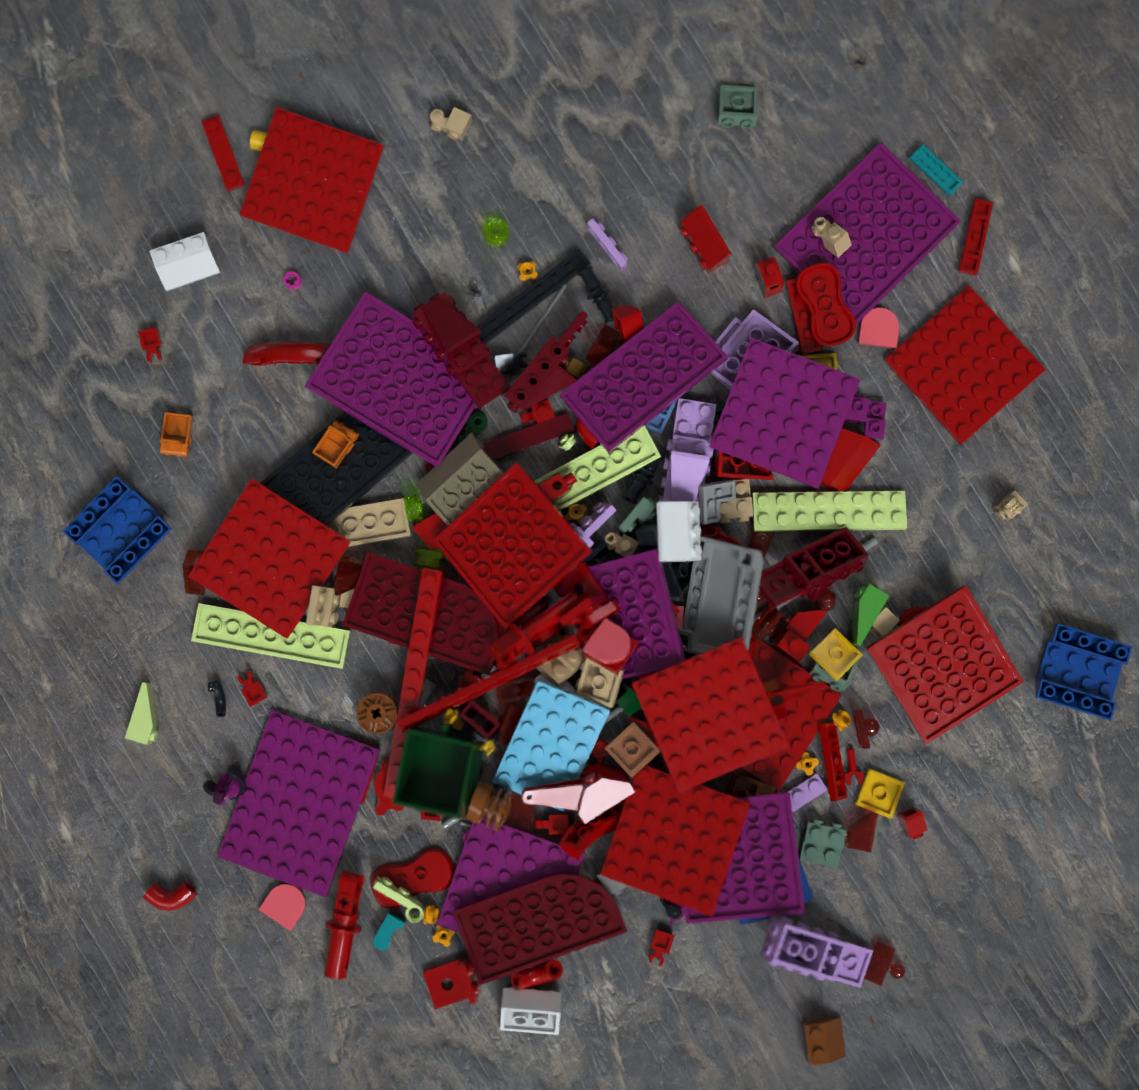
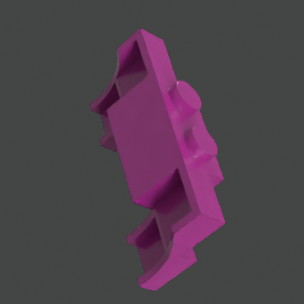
M855 394L844 422L864 424L863 436L883 440L886 422V403L870 401L864 398L863 395Z

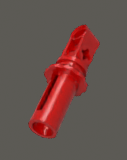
M346 870L342 871L339 877L336 904L332 910L333 919L327 920L325 923V927L330 929L331 933L323 974L331 979L347 978L354 933H360L362 930V926L357 923V919L360 915L358 908L364 876Z

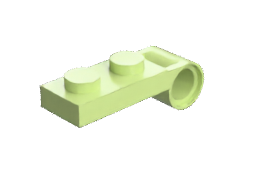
M377 877L373 888L405 906L408 921L416 923L423 918L422 903L411 897L407 889L403 887L397 888L386 877ZM412 908L420 910L416 915L411 914L409 911Z

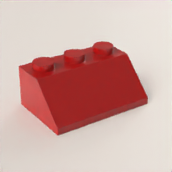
M703 205L698 206L681 220L679 231L683 238L687 237L690 242L688 244L689 248L700 259L698 263L702 270L706 269L709 274L728 263L731 252Z

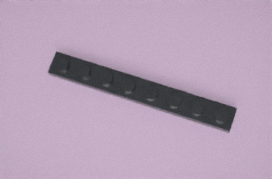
M580 249L477 326L481 330L479 340L488 344L575 278L579 272L588 268L591 263Z

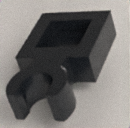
M513 352L494 354V363L501 374L516 372L515 366L520 368L528 366L527 363H520V359L527 357V354L521 352L516 357H514Z

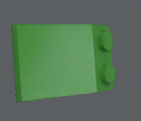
M871 584L858 587L853 595L855 599L852 610L851 643L854 646H861L890 596Z

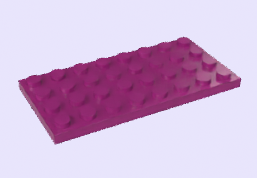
M678 301L559 395L609 454L728 360V356Z

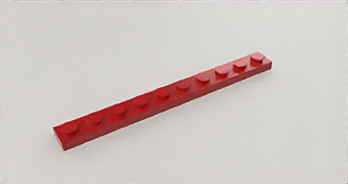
M575 634L564 636L560 642L548 644L540 652L528 654L525 656V659L519 662L513 661L507 665V668L495 670L484 679H476L472 682V685L466 688L460 687L454 691V694L442 696L431 705H423L419 708V711L413 714L407 713L403 715L397 723L400 729L406 732L407 729L421 725L445 713L448 709H453L580 647L579 641Z

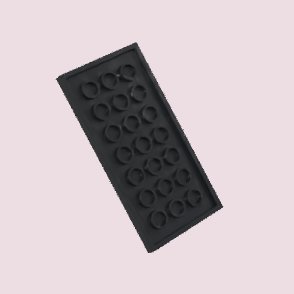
M346 412L342 413L335 420L343 422L350 429H354L359 436L353 442L355 445L349 454H346L337 469L312 453L328 430V425L261 482L262 485L326 526L331 524L413 454Z

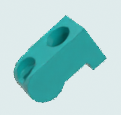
M390 911L374 937L373 944L378 950L387 949L391 944V936L395 929L401 930L406 920Z

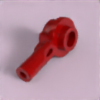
M603 739L596 740L591 754L596 758L597 764L604 765V757L608 753L605 748L608 746V743Z

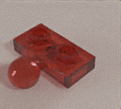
M876 941L864 976L865 980L882 986L887 971L895 979L904 977L905 968L902 964H890L895 948Z

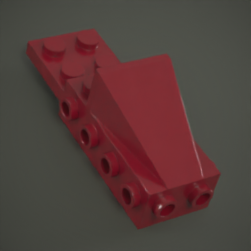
M446 292L442 294L437 293L429 299L430 302L425 305L421 303L414 308L411 318L412 323L416 329L421 331L426 343L434 349L436 357L444 363L449 375L460 382L478 409H481L508 391L511 386L490 359L488 346L479 340L481 330L467 320L462 311H458L455 306L456 303L450 295L448 296Z
M583 310L559 340L551 336L502 399L508 403L506 407L512 412L516 413L517 411L521 413L567 389L576 381L573 376L561 367L570 358L568 346L576 338L573 334L576 331L580 333L588 323L585 320L588 314Z
M844 527L785 555L782 561L763 569L759 591L773 609L800 595L802 598L807 596L811 602H814L837 580H844L850 574L862 571L865 568L869 554L848 528Z

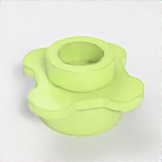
M564 434L559 440L560 444L558 447L566 451L569 450L576 442L574 434Z

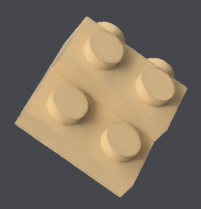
M749 479L734 480L736 500L720 502L719 523H730V519H738V522H745L753 517Z
M312 586L306 624L335 627L339 616L337 609L340 604L341 589Z
M558 632L545 643V646L551 643L556 644L567 635L562 636ZM578 647L537 667V669L555 686L559 687L581 668L584 659L586 660L585 652L582 648Z
M587 658L586 660L584 659L581 665L582 675L581 678H578L575 686L577 689L576 694L607 707H614L624 670L622 669L617 676Z

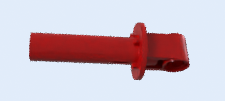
M569 592L523 627L519 628L516 624L510 623L508 625L510 632L491 644L489 648L490 655L501 665L506 666L524 652L529 655L533 654L532 641L560 622L559 618L577 606L579 601Z

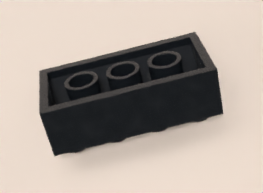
M657 517L644 522L635 532L643 552L658 549ZM662 561L670 597H682L690 585L693 561Z

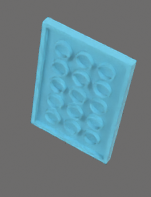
M538 678L495 772L492 783L521 794L525 787L578 779L610 713V708ZM553 807V808H556V809L561 810V811H564V809H565V808Z

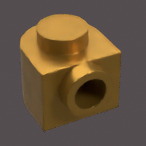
M573 358L571 361L567 360L563 369L577 381L588 372L589 367Z

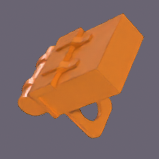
M164 413L161 440L159 441L161 443V454L188 457V447H191L193 416Z
M335 420L332 425H329L328 430L312 453L337 469L346 454H349L355 445L353 442L357 440L359 434L354 429L347 427L343 422Z

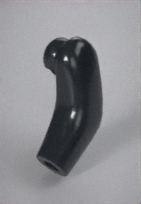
M218 680L209 682L208 691L215 692L216 716L225 717L226 697L223 687Z

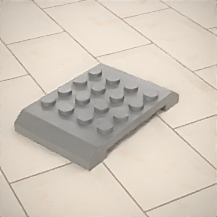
M700 535L701 560L693 561L683 628L678 629L682 648L684 651L699 655L742 637L748 650L763 566L761 551Z

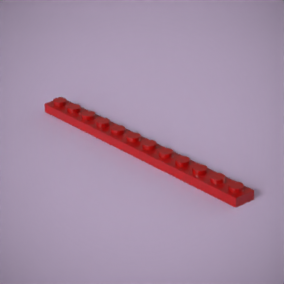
M426 567L422 570L383 795L391 798L394 796L407 731L403 732L400 729L397 721L407 713L413 714L419 711L443 577V571Z

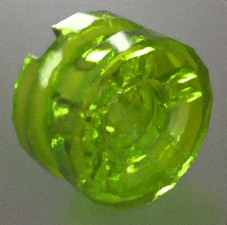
M491 218L486 221L483 226V236L486 243L491 247L498 248L508 242L510 233L508 225L501 218ZM498 230L500 234L493 235V231Z
M414 494L412 497L409 495L404 496L408 522H413L414 519L424 520L420 494Z
M416 549L417 559H414V564L440 569L441 564L439 562L443 557V553Z

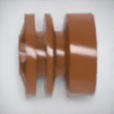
M369 694L358 704L356 710L357 721L366 732L372 734L385 733L396 725L399 705L396 699L389 694ZM380 709V714H382V716L375 718V713H373V710Z
M481 781L471 800L467 820L480 824L485 817L487 818L486 828H490L493 821H495L493 830L498 832L508 818L512 806L513 793L508 791L502 799L504 789H499L497 794L493 795L494 786Z

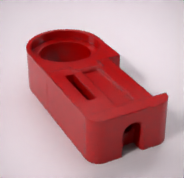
M614 600L587 615L583 622L587 629H590L605 618L607 619L619 612L621 607Z

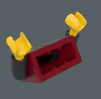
M473 700L470 703L465 702L453 709H448L442 719L447 718L450 720L448 724L451 725L460 716L461 720L481 738L487 739L480 747V751L484 749L487 752L486 756H489L496 748L495 745L501 737V731L498 729L500 723Z

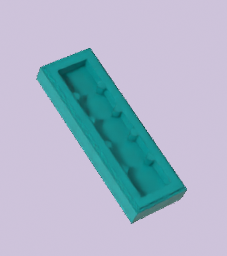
M924 144L909 157V160L949 197L964 183Z

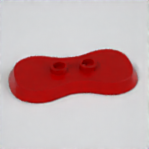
M816 263L803 269L797 276L796 287L799 295L810 309L813 337L819 344L828 347L837 346L850 340L856 330V321L842 300L841 277L838 270L829 263Z
M428 847L407 862L387 863L376 868L370 879L371 890L374 898L382 907L388 909L399 908L402 904L373 888L377 877L388 878L393 882L392 885L397 888L403 887L407 889L411 897L424 892H441L450 887L455 874V868L447 851L440 847Z

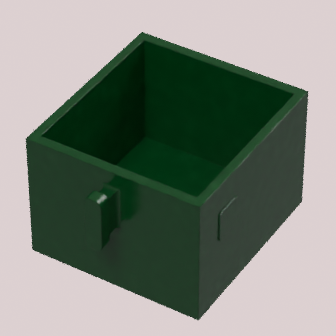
M448 723L441 725V732L423 727L407 729L392 804L456 819L466 817L476 791L484 749L480 751V747L485 741L449 734L452 724Z

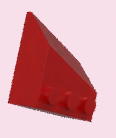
M715 450L713 476L774 480L770 470Z
M841 429L820 485L839 492H846L881 445L866 436Z

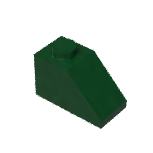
M621 681L615 704L630 717L639 710L641 704L633 690Z

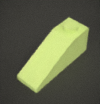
M142 682L125 739L149 745L155 742L158 736V731L156 730L158 725L151 683Z

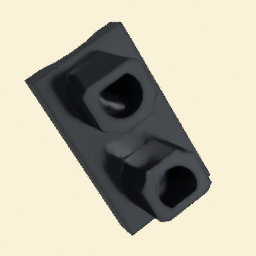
M593 538L594 544L590 547L593 552L578 565L586 562L588 567L605 563L608 560L606 555L610 550L603 541L600 542Z

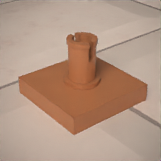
M634 722L605 748L631 778L660 752L656 745Z

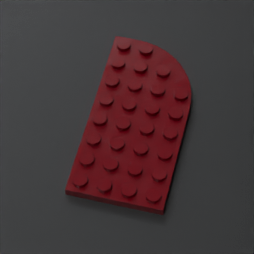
M367 552L342 626L409 648L422 570ZM442 577L429 655L490 676L495 658L490 655L489 648L493 642L499 640L496 618L473 589Z
M558 873L545 876L453 910L479 985L628 932L621 911L611 894L596 881L572 873Z

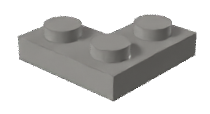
M730 479L699 485L701 524L720 522V502L736 500L734 480Z

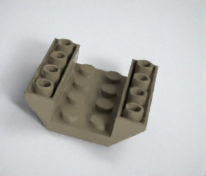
M473 433L453 449L442 460L438 468L434 467L416 484L424 500L448 526L504 474L502 469L483 450L485 446Z

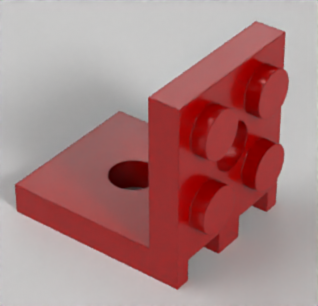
M586 562L578 565L555 585L562 598L570 592L579 601L577 606L559 618L562 626L582 624L587 615L610 601ZM578 584H581L584 589L581 595L576 592Z
M468 956L423 971L435 1010L467 998L469 1004L478 1001L481 987L478 980L475 981V971L471 961H468ZM444 979L452 980L453 987L445 989L442 986V981Z

